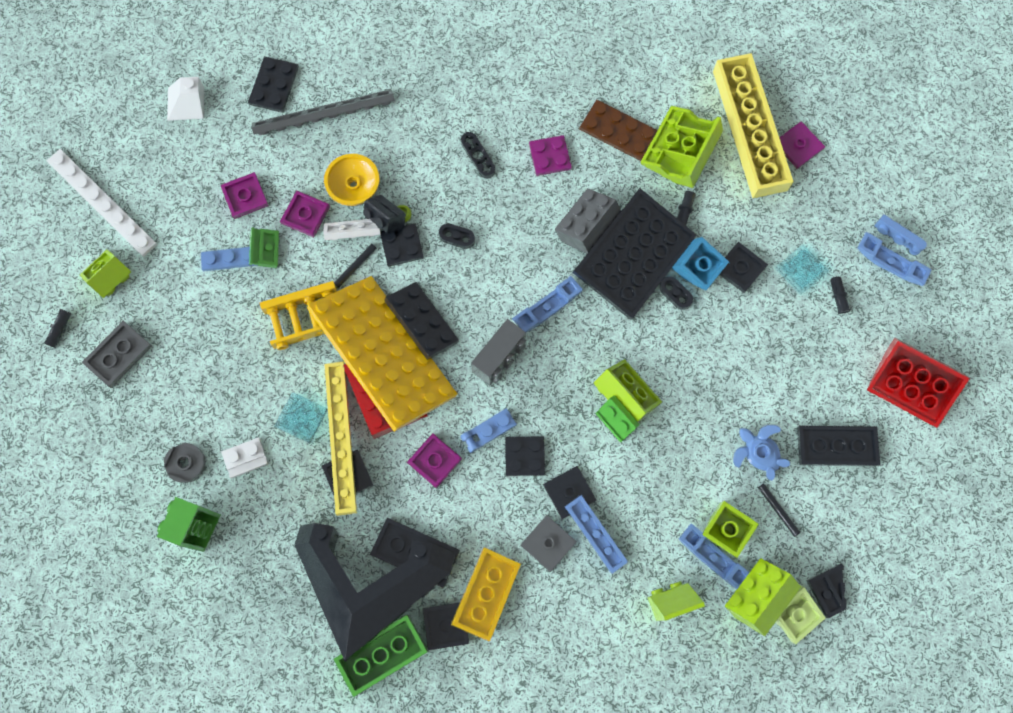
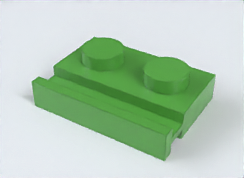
M251 228L249 265L254 264L262 267L277 268L279 231Z
M615 395L609 398L595 413L620 443L640 426Z

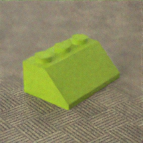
M625 359L606 369L593 382L598 391L607 400L615 395L637 422L641 421L662 403L660 398Z

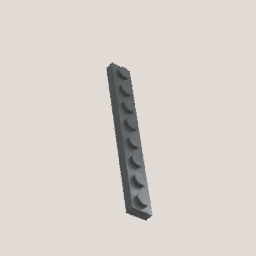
M389 89L253 122L251 128L253 134L265 135L271 130L282 131L291 125L298 127L308 121L312 123L319 122L324 117L335 118L341 113L352 114L361 108L368 110L372 109L374 105H388L391 101H394L392 90Z

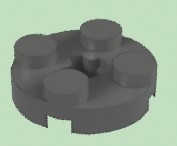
M182 443L172 447L164 458V467L168 477L179 483L195 481L204 471L205 455L198 447L190 443ZM188 458L189 465L182 468L180 461Z

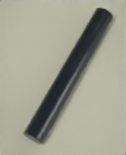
M372 243L334 282L337 288H340L377 249Z
M763 483L757 487L794 537L801 532L766 485Z

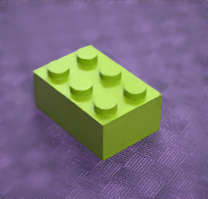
M760 558L725 604V607L737 620L761 635L766 636L798 593L801 586L790 573Z

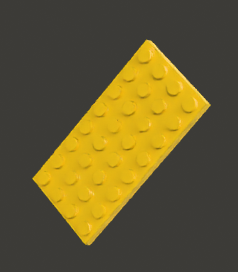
M370 276L308 304L307 309L395 432L457 396V392L433 359L427 360L384 301L385 293L374 278Z

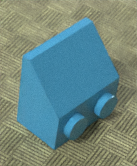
M700 237L691 242L672 269L686 281L706 291L729 261L703 237Z

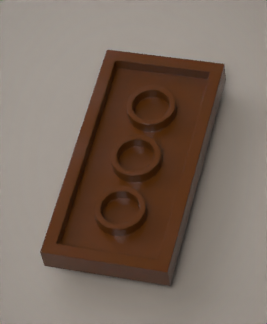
M597 99L579 127V130L639 161L642 160L658 131Z

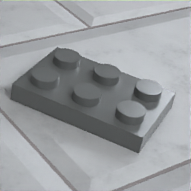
M123 320L82 363L108 387L112 388L152 345Z

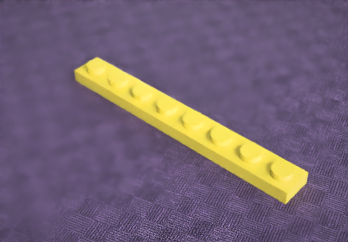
M344 361L324 364L335 513L337 516L357 513L346 372L343 367Z

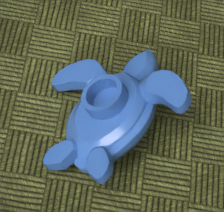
M772 424L765 425L759 430L758 436H754L749 429L740 428L739 434L741 439L746 442V446L739 447L735 451L733 457L734 465L739 468L744 458L747 457L754 467L766 471L767 479L772 481L775 478V471L780 466L783 468L790 466V462L787 459L780 457L777 444L768 438L770 435L780 432V427Z

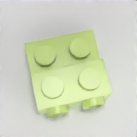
M801 586L798 593L775 623L783 629L792 643L797 644L825 619V616L805 587Z

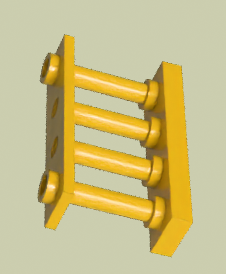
M334 281L259 302L261 310L264 314L270 315L276 339L270 341V344L274 349L284 350L290 344L325 334L310 312L313 328L302 331L296 308L299 304L305 303L308 306V304L315 302L316 299L337 292ZM279 310H289L295 334L284 337L278 316Z

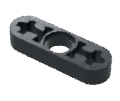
M472 132L464 133L461 136V145L480 176L486 179L493 177L495 165L477 136ZM466 138L472 140V145L474 146L472 149L469 142H466ZM476 152H481L483 154V157L481 159H475L473 157V154ZM484 161L486 167L490 168L489 173L487 171H484V166L482 164Z

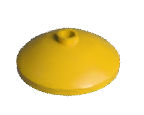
M353 153L339 156L333 160L327 167L324 175V185L329 196L337 203L346 206L360 205L365 200L372 198L380 182L376 165L369 158ZM355 182L357 185L352 187L350 186L351 183Z

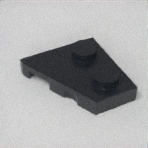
M842 563L806 580L826 618H830L847 609L842 571L844 570V565Z

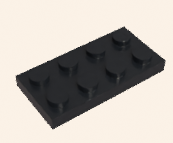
M417 282L385 297L384 301L427 360L459 342L457 336Z
M799 425L797 427L799 465L880 466L877 426Z
M386 518L370 553L371 556L398 567L408 560L412 541L416 540L433 543L455 553L454 566L460 550L390 518ZM448 577L441 580L437 585L444 588Z

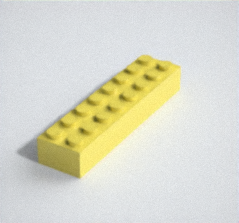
M752 53L717 60L713 74L752 198L788 191L793 184V179Z

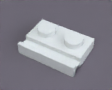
M259 437L221 452L231 479L268 465Z

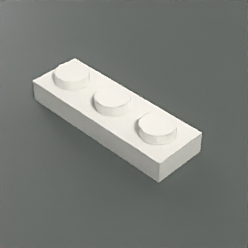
M370 219L324 223L323 234L325 240L381 235L380 228Z

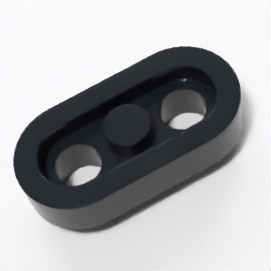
M450 223L443 224L439 229V237L444 243L463 249H469L475 243L474 233L469 229ZM450 232L452 233V235L450 237L445 236V233ZM466 237L469 241L463 242L462 239Z
M669 276L662 280L660 284L661 293L676 308L680 310L689 308L693 302L692 294L674 277ZM666 285H671L672 290H668ZM684 298L686 302L681 303L679 299Z

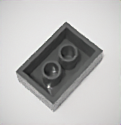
M587 188L557 225L555 231L561 242L587 254L621 212L616 199Z
M507 319L471 362L472 373L489 386L493 382L496 384L502 377V370L504 368L508 369L514 362L513 357L515 354H521L525 349L526 332Z

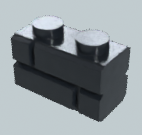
M378 195L374 199L365 200L363 214L366 219H370L378 228L389 234L404 227L405 212L384 196Z

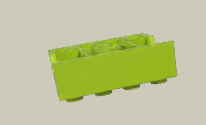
M671 106L640 162L641 165L676 184L694 188L723 132L721 117L717 116L714 120L710 121L698 118L691 110Z

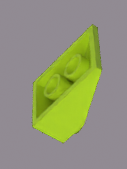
M681 581L670 584L671 589L663 591V588L651 591L652 596L647 597L656 621H666L705 607L704 602L689 583L682 584Z

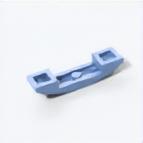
M868 232L864 234L857 249L866 258L908 282L920 286L925 284L932 269L916 260L910 262L881 245L882 240Z
M570 276L557 285L555 290L529 309L527 307L512 320L519 328L528 332L571 302L583 289Z
M692 523L679 537L680 542L691 553L735 589H738L749 574L739 563H735L704 537L702 532Z

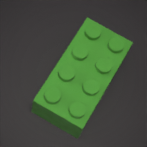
M175 496L174 500L167 507L168 513L165 520H162L158 526L157 537L181 547L204 552L221 514Z
M406 615L389 625L385 630H381L373 640L356 651L346 662L342 654L333 660L352 696L355 697L429 651L410 615Z

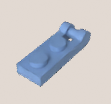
M884 214L874 225L878 232L890 236L896 244L907 247L912 255H918L927 246L926 241Z
M506 408L475 428L463 433L460 437L463 442L467 443V449L472 453L517 426ZM476 434L480 439L477 442H475L472 438Z

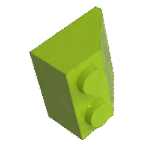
M106 249L79 275L93 290L104 298L113 294L116 290L115 287L120 282L124 283L129 278L131 271Z
M722 501L710 517L702 535L738 558L759 524L727 502Z

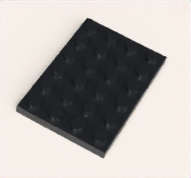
M639 188L572 273L628 319L632 320L697 234Z

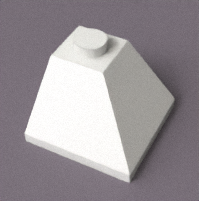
M181 77L168 88V121L204 119V85L199 77Z

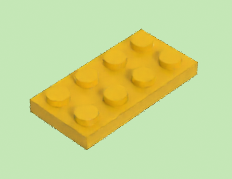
M484 547L451 625L488 642L491 641L521 564Z

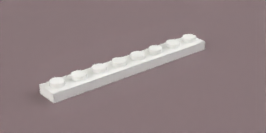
M61 149L46 160L143 257L158 245Z

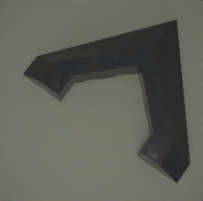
M318 523L302 525L299 528L294 544L345 662L361 647L363 648L373 640L381 630H385L412 607L411 605L427 595L441 580L446 579L452 572L455 553L433 543L413 540L407 561L357 593L334 555L339 536L334 526Z

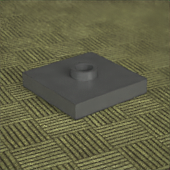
M546 515L520 546L551 572L577 541Z

